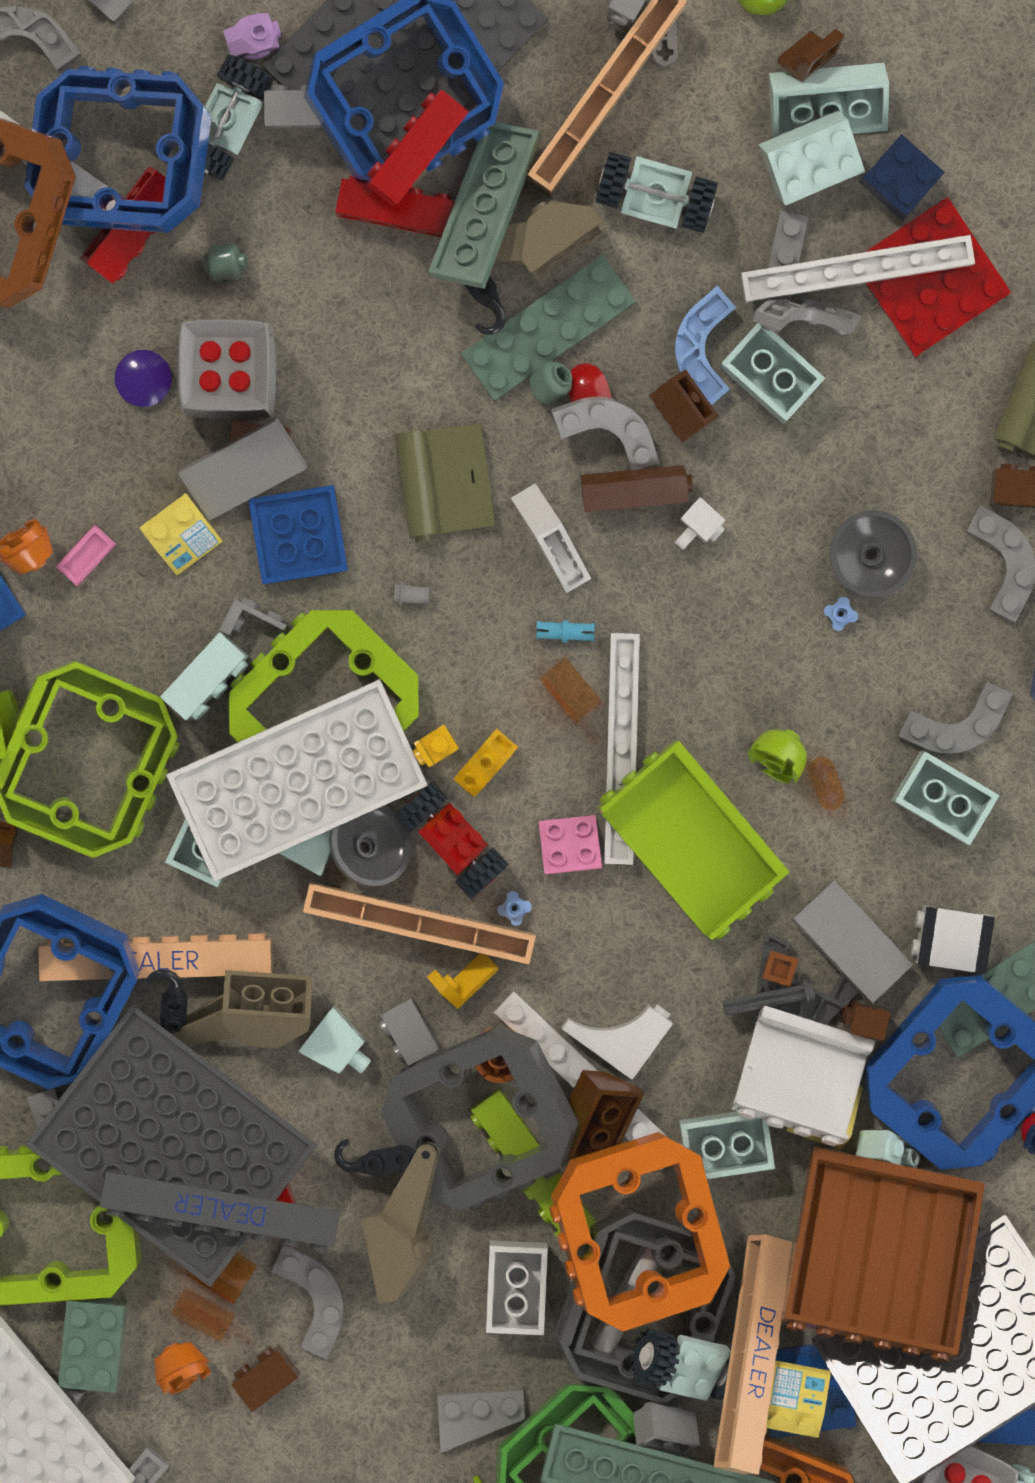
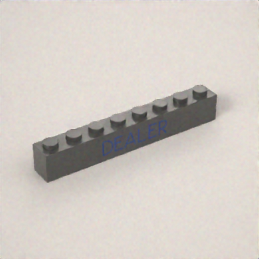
M106 1172L100 1202L101 1208H107V1215L124 1217V1212L136 1213V1220L153 1222V1217L165 1218L164 1224L182 1227V1222L194 1223L193 1229L211 1232V1227L223 1228L222 1234L240 1237V1232L252 1233L251 1239L269 1242V1237L271 1236L281 1238L280 1244L298 1247L299 1241L310 1243L309 1249L327 1252L328 1246H335L340 1212L111 1172Z

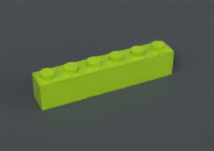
M500 1087L471 1107L473 1115L470 1116L471 1120L479 1130L484 1128L489 1134L490 1138L487 1139V1142L496 1154L501 1151L503 1155L512 1154L517 1156L541 1146L521 1116L516 1113L513 1105ZM561 1172L548 1179L541 1176L535 1179L536 1182L522 1189L530 1201L535 1198L541 1208L537 1211L546 1224L552 1222L558 1230L554 1233L556 1238L557 1234L561 1232L559 1224L553 1222L549 1207L553 1206L551 1195L562 1177ZM581 1201L590 1231L591 1226L597 1222Z

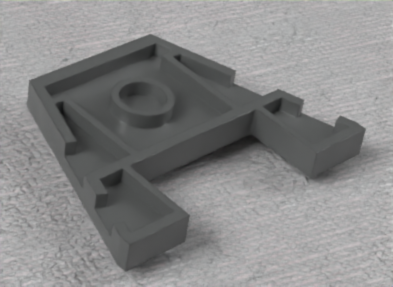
M768 931L764 935L756 994L789 987L762 978L770 950L785 954L790 945V942ZM841 973L830 996L814 989L815 999L810 1000V1003H807V1000L771 1008L827 1025L858 991ZM793 978L790 987L802 985L803 983ZM761 1009L753 1011L752 1021H757Z

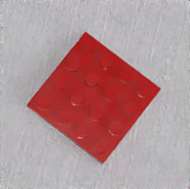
M948 197L866 251L870 252L971 235L975 264L972 266L865 283L914 358L1012 293Z

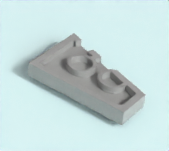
M523 1389L437 1394L441 1453L525 1420Z

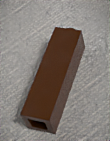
M684 465L581 475L585 512L688 502V492H693L692 475H686Z

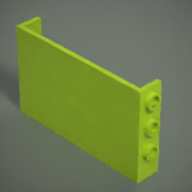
M673 740L660 753L654 751L642 761L645 766L637 773L632 770L621 779L623 785L615 792L610 789L599 798L601 804L596 809L703 935L709 940L714 938L719 940L730 931V924L736 919L738 921L743 920L752 912L750 907L758 900L763 902L774 892L772 888L790 872L681 742Z

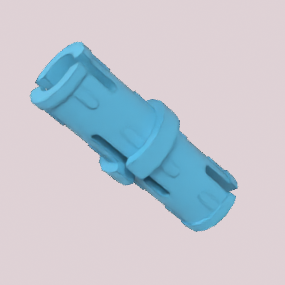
M563 620V623L537 621V629L549 631H536V640L559 639L562 640V643H568V640L594 642V633H582V631L594 632L595 624L569 623V620Z

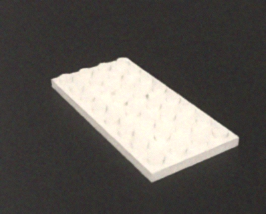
M380 679L166 775L214 882L428 786Z
M0 1316V1483H132L135 1480L134 1475Z

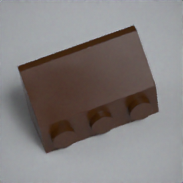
M582 1070L568 1100L579 1124L566 1162L621 1144L645 1092L607 1072Z

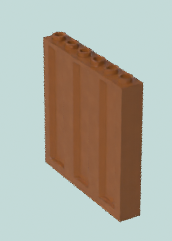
M814 1147L809 1156L781 1322L787 1323V1328L796 1331H805V1328L815 1329L817 1335L824 1337H833L834 1334L843 1335L846 1341L852 1343H862L863 1340L874 1342V1347L890 1350L891 1346L903 1348L902 1352L908 1355L920 1356V1352L932 1355L931 1359L942 1362H949V1358H955L959 1352L985 1183Z

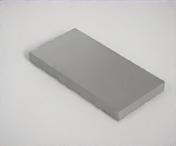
M275 418L180 469L178 475L208 521L307 469V464L278 418Z
M832 881L792 919L800 930L870 1004H873L913 966L907 957L835 881Z

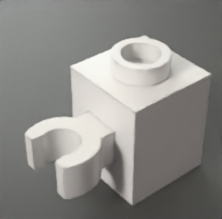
M699 497L680 518V521L687 529L674 543L684 550L695 536L704 543L709 538L714 542L725 530L721 525L726 520Z

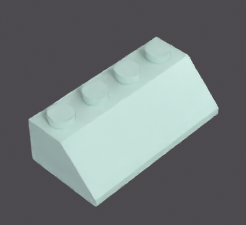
M884 63L820 68L804 82H801L788 71L769 73V101L773 138L836 111H839L848 119L852 134L888 131L889 80Z

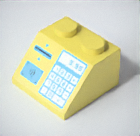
M186 493L140 527V530L177 576L223 542L191 497Z
M775 1361V1376L772 1381L771 1404L768 1409L766 1427L818 1438L825 1413L831 1371Z

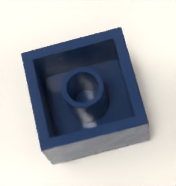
M901 134L863 177L860 184L903 221L945 172Z

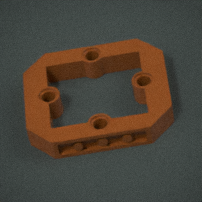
M0 118V166L15 167L22 159L42 166L29 210H22L15 218L14 227L16 233L20 236L9 276L0 273V307L11 308L43 288L76 175L60 139ZM36 221V228L34 230L33 224Z

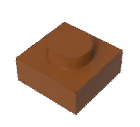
M770 950L762 978L790 987L799 959Z

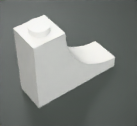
M536 483L511 497L518 513L542 550L565 592L568 593L590 580L591 577L564 526Z
M648 1004L638 1016L619 1026L609 1028L588 1027L568 1017L561 1027L569 1035L633 1080L673 1023L668 1019L671 1015L668 1011L658 1004L655 1008Z

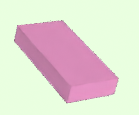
M94 525L57 564L56 568L78 587L117 544L97 525Z

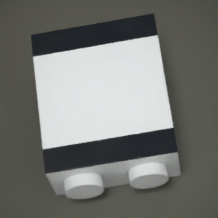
M923 905L922 911H917L915 918V928H919L918 940L913 939L911 945V956L915 957L914 962L986 974L995 917Z

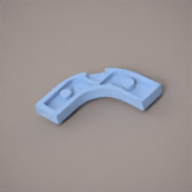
M718 286L695 304L686 314L678 329L675 341V358L679 372L685 369L688 371L711 405L727 393L730 388L712 369L706 359L705 342L711 330L736 309L735 305Z

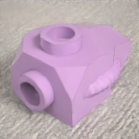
M257 13L239 19L235 26L223 30L230 54L238 58L256 60L280 49L277 39L281 38L282 34L277 20L271 22L269 13Z

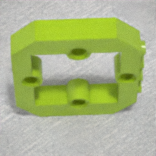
M311 610L307 615L301 612L291 623L294 628L287 635L283 632L279 634L271 643L274 648L266 656L261 653L250 664L253 669L246 676L241 673L230 684L233 689L229 692V734L237 742H241L267 730L247 710L278 678L290 675L295 669V661L329 629L351 651L348 665L354 675L367 677L373 673L401 700L395 706L394 712L403 732L419 716L418 674L353 610ZM364 654L371 659L369 668L360 670L355 666L354 660L358 655ZM277 655H285L289 659V665L286 669L277 670L273 667V659Z
M76 660L36 675L6 744L7 758L0 759V807L6 822L92 858L132 843L134 836L139 838L145 822L141 821L146 810L151 811L157 797L153 794L157 783L162 785L167 775L168 769L164 768L169 757L174 758L179 747V742L176 741L178 736L163 699L154 693ZM59 686L95 701V711L105 722H116L126 714L153 726L136 767L129 770L126 774V791L109 830L79 819L78 808L69 798H57L48 806L14 792L30 753L42 751L48 743V735L43 727V723ZM113 699L118 705L116 712L110 715L103 713V703L106 700ZM30 730H37L41 734V740L36 745H29L25 742V735ZM144 775L148 779L147 786L141 790L133 788L134 778ZM61 806H67L72 811L70 818L64 821L56 818V811Z
M25 1144L20 1145L19 1149L8 1150V1146H0V1179L31 1177L36 1181L44 1182L53 1177V1175L63 1174L51 1165L50 1170L40 1169L37 1161L41 1157L25 1146ZM99 1203L90 1215V1225L95 1232L105 1235L108 1268L70 1271V1268L64 1262L53 1261L47 1264L41 1273L0 1276V1305L111 1298L142 1260L139 1232L118 1216L112 1215V1223L103 1222L100 1218V1212H107V1208H101ZM0 1210L1 1238L9 1227L8 1216L2 1210ZM48 1273L58 1274L61 1283H52L49 1280Z

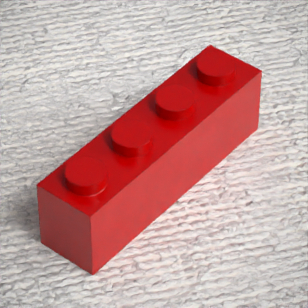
M442 89L436 94L429 93L420 105L424 110L418 118L413 115L402 128L406 133L399 141L395 138L385 150L388 156L381 164L377 161L367 173L370 180L366 185L393 207L401 201L469 113L468 110Z
M148 166L125 199L163 202L166 177ZM102 228L79 259L104 279L114 284L116 280L119 281L124 277L128 270L127 265L133 257L136 258L143 252L146 245L145 241L151 234L153 235L156 232Z
M352 175L349 176V179L342 178L335 210L336 217L442 237L455 201L451 200L450 195L443 193H434V197L423 195V190L411 187L401 201L393 207L366 185V180L354 178Z

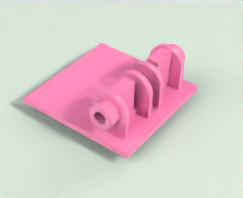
M596 815L539 821L545 875L602 869Z

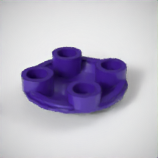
M136 350L127 354L119 362L115 371V385L118 393L126 402L137 407H149L159 404L167 396L172 385V373L169 364L159 354L150 350Z

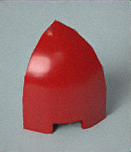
M582 363L572 368V388L568 393L570 402L588 397L612 398L606 378L597 366L590 363Z

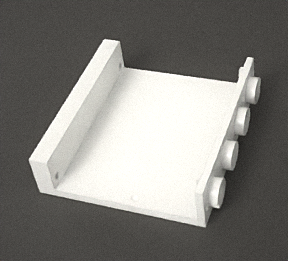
M764 1005L758 1014L732 1109L739 1111V1116L747 1119H755V1117L764 1119L766 1124L771 1127L783 1128L785 1126L794 1129V1133L799 1136L811 1137L813 1135L822 1138L821 1141L827 1145H843L849 1138L846 1132L867 1056L873 1050L875 1041Z

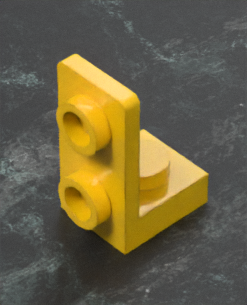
M442 725L414 742L416 749L412 752L421 766L426 763L430 768L457 751L459 747L446 726Z
M496 728L454 777V780L472 796L476 797L516 751L518 746Z
M480 953L454 979L449 974L443 977L437 970H434L427 978L441 995L459 1009L499 968L488 955Z

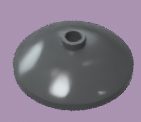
M864 511L848 518L835 532L830 545V563L836 578L846 589L864 597H881L900 589L912 575L917 559L916 543L909 528L896 516L883 511ZM867 550L875 551L876 558L874 560L866 558Z
M386 805L341 824L330 831V850L337 867L351 881L363 886L379 887L393 882L405 871L411 857L410 834L395 817L397 813ZM360 844L365 847V853L360 850Z

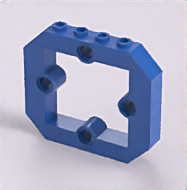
M400 0L313 55L304 98L354 178L369 181L370 177L367 176V173L377 161L381 164L384 161L367 135L373 127L372 114L364 107L351 108L330 73L360 54L368 58L381 56L389 49L391 35L421 16L425 19L444 51L438 58L439 71L447 78L460 77L477 105L476 108L469 111L425 169L427 172H430L443 164L440 158L447 153L454 157L465 150L467 147L464 143L469 139L474 138L477 142L491 133L488 127L496 122L504 82L455 1ZM373 34L380 38L381 47L379 49H374L369 45V35ZM449 55H455L460 59L459 69H453L449 66ZM351 116L362 118L364 122L362 130L353 129L350 124Z
M79 66L78 70L67 69L36 96L32 129L58 138L61 142L67 139L68 142L64 149L70 162L77 159L82 150L80 140L70 132L74 100L118 103L121 107L128 110L135 109L139 105L175 107L172 133L162 136L156 144L158 157L167 165L163 202L126 200L113 188L104 187L99 189L94 194V197L70 196L62 225L169 233L200 207L212 115L191 88L179 77V74L163 71L161 75H154L149 71L139 69L134 70L133 73H123L122 70L117 68H106V71H96L92 67ZM131 86L130 92L125 96H121L123 89ZM175 147H179L178 153L173 157H169L170 151ZM28 161L24 187L33 197L42 166ZM115 200V206L111 210L106 211L107 204Z
M39 894L3 905L0 910V977L6 964L5 954L19 926L51 940V951L60 960H72L78 954H81L114 970L101 997L90 998L84 1003L79 1017V1025L83 1032L70 1057L34 1041V1031L27 1022L21 1020L14 1021L7 1028L0 1025V1067L49 1090L72 1083L99 1049L116 1023L137 982L140 970L125 933L52 898ZM69 938L73 941L74 945L65 946L61 943L60 939ZM97 1012L102 1018L92 1019L88 1013ZM15 1035L20 1036L24 1042L17 1043L11 1037Z
M982 975L940 979L865 1064L867 1103L870 1111L941 1170L982 1166L986 1161H991L997 1155L998 1147L1005 1139L1009 1140L1014 1136L1018 1129L1017 1125L1024 1118L1029 1117L1035 1112V1020ZM963 1000L987 1020L985 1032L996 1047L1008 1048L1016 1044L1034 1060L1005 1093H999L993 1097L990 1102V1110L959 1144L940 1128L941 1115L932 1102L919 1100L911 1104L888 1084L914 1054L924 1056L933 1051L936 1046L935 1030ZM999 1026H1008V1031L1005 1035L995 1036V1030ZM917 1033L927 1034L924 1042L919 1044L913 1042V1038ZM1003 1106H1013V1110L1010 1114H1000V1110ZM922 1113H932V1117L928 1122L918 1121Z

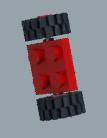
M432 781L421 792L413 796L395 817L410 833L428 818L426 820L428 823L418 833L457 875L467 866L470 867L455 883L472 899L483 888H486L494 881L497 875L509 864L494 847L475 862L477 860L476 857L488 844L484 841L481 834L474 830L464 819L461 812L455 809L451 803H448L438 814L433 813L448 797Z

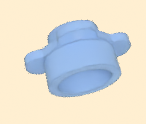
M840 597L837 603L832 606L827 605L824 608V615L829 617L833 623L832 627L836 631L843 630L844 625L849 622H855L858 619V613L852 610L849 605L850 600L847 597ZM839 611L844 613L842 617L838 615Z
M511 891L507 894L504 904L498 906L497 912L500 916L510 919L512 925L518 926L522 923V917L525 913L531 911L532 906L529 901H523L519 898L517 892ZM513 906L517 907L516 911H512Z

